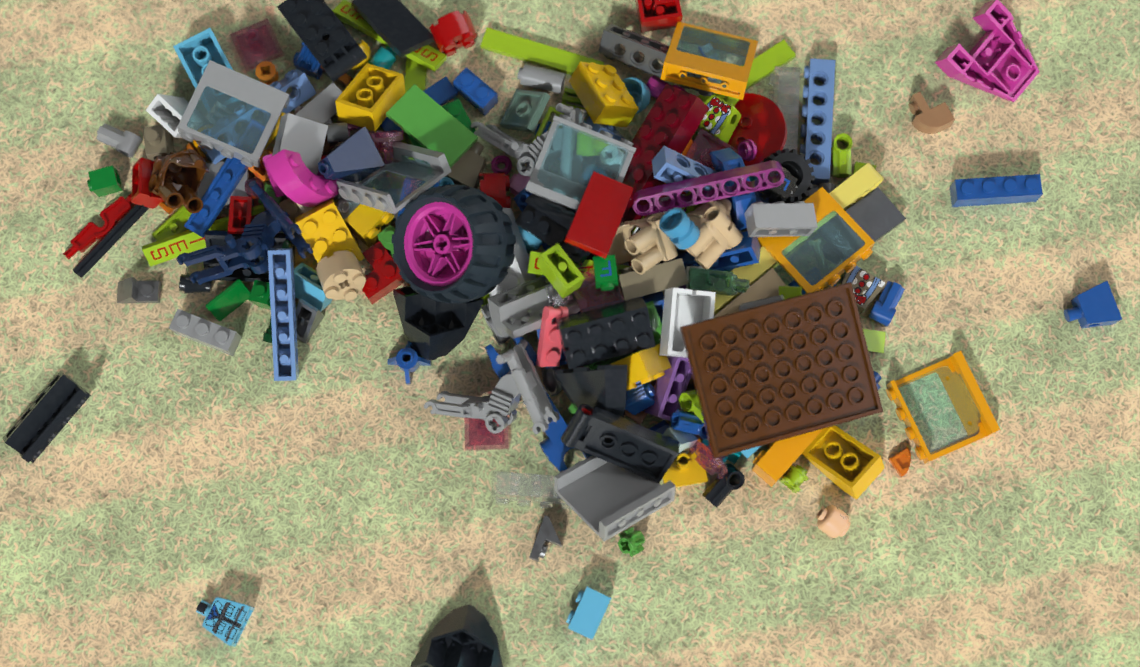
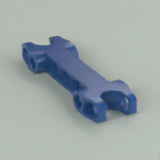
M514 338L515 345H518L520 340L524 338ZM528 343L525 350L529 359L536 366L537 354L531 344ZM490 344L485 349L490 358L492 368L500 380L511 370L507 362L497 363L496 357L499 354ZM546 392L553 410L559 414L560 419L557 422H553L552 419V422L548 425L549 428L544 432L547 438L540 442L539 445L548 460L561 472L568 469L564 462V456L572 448L564 445L561 441V436L567 428V424ZM581 451L586 459L592 456L586 452Z

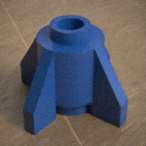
M407 341L406 347L401 349L395 357L388 359L387 364L398 365L405 372L406 384H411V373L415 372L419 366H431V360L419 357L413 350L410 341ZM408 357H411V359L408 362L404 361L407 360Z

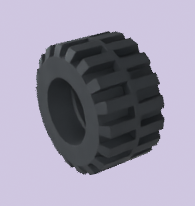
M789 148L772 153L764 158V161L760 162H779L782 167L791 173L793 179L790 189L786 188V190H783L784 187L781 185L760 190L763 192L761 197L764 200L769 198L768 203L770 204L778 201L794 203L808 195V191L813 187V184L810 182L814 181L815 176L811 175L814 169L809 167L808 164L811 162L809 159H804L805 155L803 153L797 154V150L792 149L789 151ZM771 171L768 176H776L777 171Z

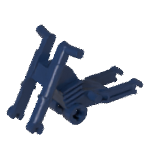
M253 180L249 183V187L263 202L266 211L259 213L249 225H245L244 232L242 233L243 237L235 240L229 234L225 237L227 244L224 246L213 245L194 252L182 253L176 260L180 265L184 263L188 267L216 258L220 264L219 266L195 271L190 275L189 279L192 283L197 281L201 285L208 281L232 275L234 270L242 267L244 269L250 267L255 274H263L268 271V250L274 247V242L276 241L274 237L281 230L286 235L285 238L291 241L297 248L302 258H306L305 252L307 251L312 254L313 249L300 235L302 231L298 224H295L289 218L290 215L284 212L277 202Z

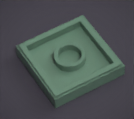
M516 89L500 122V126L505 129L533 133L549 101L550 95L546 92Z

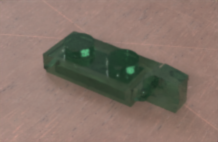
M690 268L688 270V289L692 291L716 292V294L731 296L737 295V292L746 293L749 289V280L737 279V275L733 274V272Z

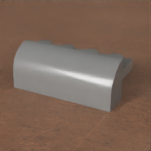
M541 276L489 297L488 305L492 322L498 333L502 337L509 335L514 339L541 328L542 314L545 306H553L554 308L566 306L569 315L586 309L587 300L574 291L560 302L559 293L545 276Z

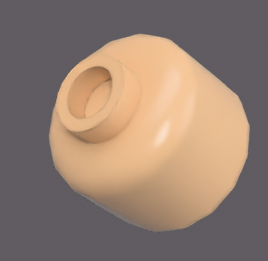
M829 505L826 508L822 507L816 515L818 519L817 527L831 538L844 536L850 528L849 515L835 505Z

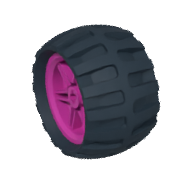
M444 185L422 192L416 199H412L404 207L403 213L397 217L395 232L392 234L394 263L397 264L400 270L399 274L403 280L410 283V287L425 297L443 303H464L481 298L494 290L496 285L504 280L508 274L509 266L513 264L515 257L513 254L514 244H516V237L511 227L513 224L509 216L502 211L503 207L495 199L476 188L464 185Z

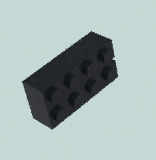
M642 297L556 319L564 357L569 369L656 347L648 308Z

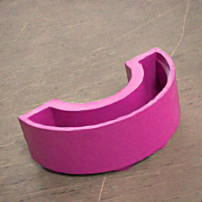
M283 149L266 160L269 172L278 187L291 200L302 206L316 207L339 194L337 180L325 179L324 175L319 172V169L317 175L313 174L302 161L300 153Z

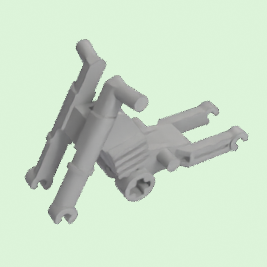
M562 103L556 105L558 112L572 118L571 122L580 125V122L584 123V117L588 115L586 109H574L572 106ZM473 122L471 124L472 128L478 127V130L474 132L475 135L518 160V172L523 176L531 177L549 131L541 136H537L533 143L528 144L514 139L499 130L495 125L488 124L484 126L480 122ZM563 126V129L558 128L543 169L549 171V165L552 166L553 162L560 157V176L579 184L578 177L582 173L584 162L583 156L576 155L577 133L579 132Z
M525 339L520 340L518 345L514 346V351L508 350L506 353L496 357V361L499 364L507 362L511 371L499 380L490 395L477 397L442 391L437 395L436 399L440 400L444 397V402L431 399L424 404L425 409L432 406L431 414L485 420L486 428L492 433H500L516 420V408H518L521 396L523 404L526 406L534 424L532 430L535 434H538L541 430L545 432L549 428L548 425L552 422V419L553 422H557L560 419L559 414L553 410L546 394L547 391L544 389L534 364L529 359L525 350L528 345Z

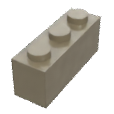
M682 258L663 261V263L656 264L642 275L636 273L632 267L621 269V274L617 275L622 301L689 284Z

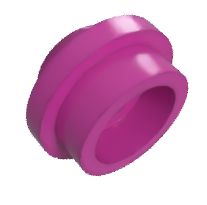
M751 139L744 140L738 146V154L742 159L751 161L757 154V147Z
M504 155L496 156L491 162L493 173H505L507 175L512 169L511 160ZM500 163L505 164V168L499 169L498 165Z

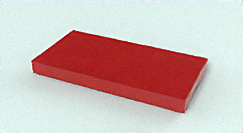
M593 171L564 242L606 259L634 188Z

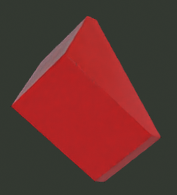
M230 196L228 234H242L245 225H249L252 222V197Z

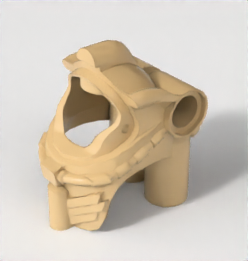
M724 198L706 202L694 211L686 213L690 220L699 228L700 236L697 242L690 248L677 249L690 253L695 257V261L705 270H709L726 249H732L742 240V233L736 228L735 223L731 221V201Z
M665 213L647 215L645 218L625 221L619 225L608 255H615L616 265L631 262L633 270L642 275L660 261H668L678 255L676 246L659 227L660 219ZM634 227L641 229L631 236V231Z

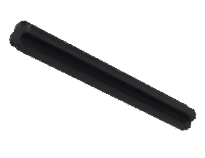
M135 204L73 268L74 273L79 277H83L149 208L144 207V205Z

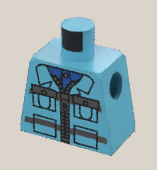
M216 597L213 604L201 600L196 612L205 616L202 623L205 629L227 645L236 647L254 607Z

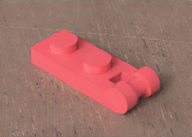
M545 306L543 309L536 365L539 367H556L560 364L562 344L556 319L569 315L566 306H559L558 308Z

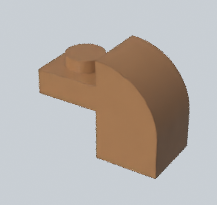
M921 92L913 94L909 100V109L913 115L916 114L912 125L922 133H939L951 127L955 121L945 102L930 109Z

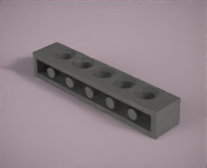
M611 24L603 31L598 53L603 54L608 59L619 60L626 66L637 67L646 74H654L661 78L669 46ZM620 44L624 45L626 50H623ZM639 51L644 54L645 58L639 54ZM658 59L662 60L663 65L658 62ZM687 72L690 75L696 76L695 73ZM708 77L710 80L721 82L719 79ZM679 84L682 88L693 89L695 91H698V93L702 96H711L715 94L713 92Z

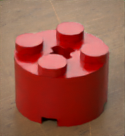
M459 10L448 13L437 19L438 24L435 27L432 24L429 28L439 51L447 55V57L457 52L456 49L461 47L467 49L475 45L474 39L477 37V32L465 10H463V14H460Z
M479 173V190L495 199L503 208H511L510 196H506V191H509L510 188L509 175H505V173Z

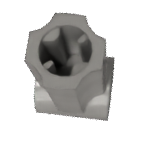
M105 123L97 131L96 139L115 148L118 152L130 158H133L142 141V138L130 131L125 130L123 132Z

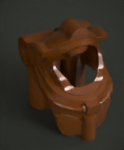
M192 149L177 153L171 151L169 155L164 157L157 156L149 181V192L159 195L169 208L176 209L183 204L190 213H198L203 208V202L196 193L205 173H209L206 161L196 150Z

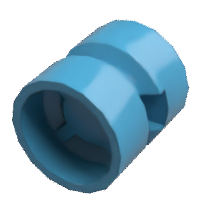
M681 208L670 209L660 219V229L677 248L687 249L697 242L700 230Z

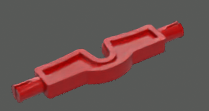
M132 192L126 198L120 196L113 204L100 212V217L105 222L103 227H98L94 222H89L70 241L73 245L63 254L70 260L78 251L83 253L97 240L102 239L132 208Z

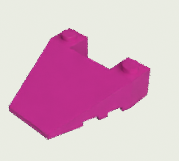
M992 0L984 3L972 17L986 33L968 53L960 44L947 47L934 63L952 79L1015 102L1040 71L1029 49L1025 48L1021 40V32L1016 30L1012 21L1014 20L1012 14L999 0Z

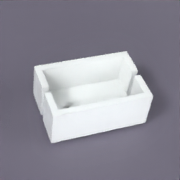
M682 288L665 289L659 355L688 358L680 327L714 318L716 292L692 291Z

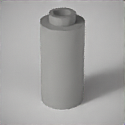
M525 64L523 68L520 67L517 79L520 80L521 85L561 94L566 74Z

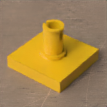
M698 439L687 454L682 453L675 458L663 477V484L671 481L677 488L708 482L700 439Z

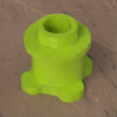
M791 465L790 471L786 476L781 477L779 481L792 492L797 493L801 490L799 488L801 484L808 480L806 476L807 471L799 465L796 467Z

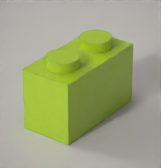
M558 243L540 254L536 265L562 299L581 287L585 277Z

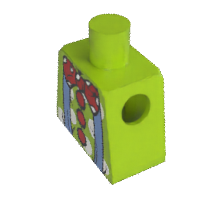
M711 95L705 102L709 110L698 128L726 145L741 118V114L734 107L739 99L726 96L722 100L716 95Z

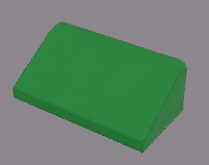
M240 279L236 280L207 303L206 308L218 321H222L246 302L251 292Z

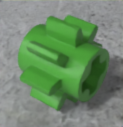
M630 527L619 534L621 539L618 542V546L623 553L630 554L633 557L644 550L642 545L646 540L641 531H634L633 527Z

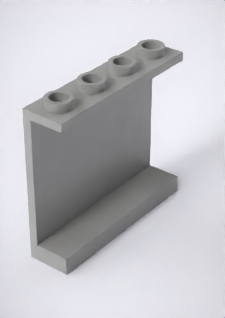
M593 455L577 462L569 469L559 472L555 476L554 491L603 541L610 539L673 502L676 486L671 481L661 485Z

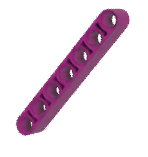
M767 161L638 190L633 196V208L638 215H651L669 211L673 208H682L774 188L783 183L785 175L779 162ZM771 171L779 172L777 176H768ZM749 176L757 177L756 180L752 182L746 180ZM729 180L735 182L732 186L724 185ZM710 185L713 186V189L704 191L703 187ZM684 190H689L692 192L688 196H684L681 194V192ZM662 195H668L670 197L666 201L659 199ZM640 200L648 201L646 205L638 204Z

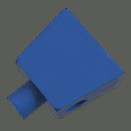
M1108 281L1077 295L1071 300L1073 307L1064 310L1066 321L1071 322L1078 319L1081 328L1113 325L1122 320Z

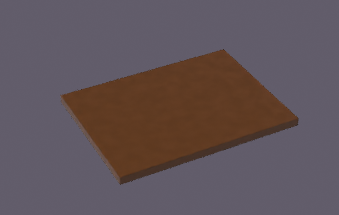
M851 282L680 327L713 458L883 412Z

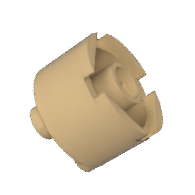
M349 251L333 252L334 256L322 258L317 265L316 271L325 296L328 299L354 300L366 282L365 275L356 256Z

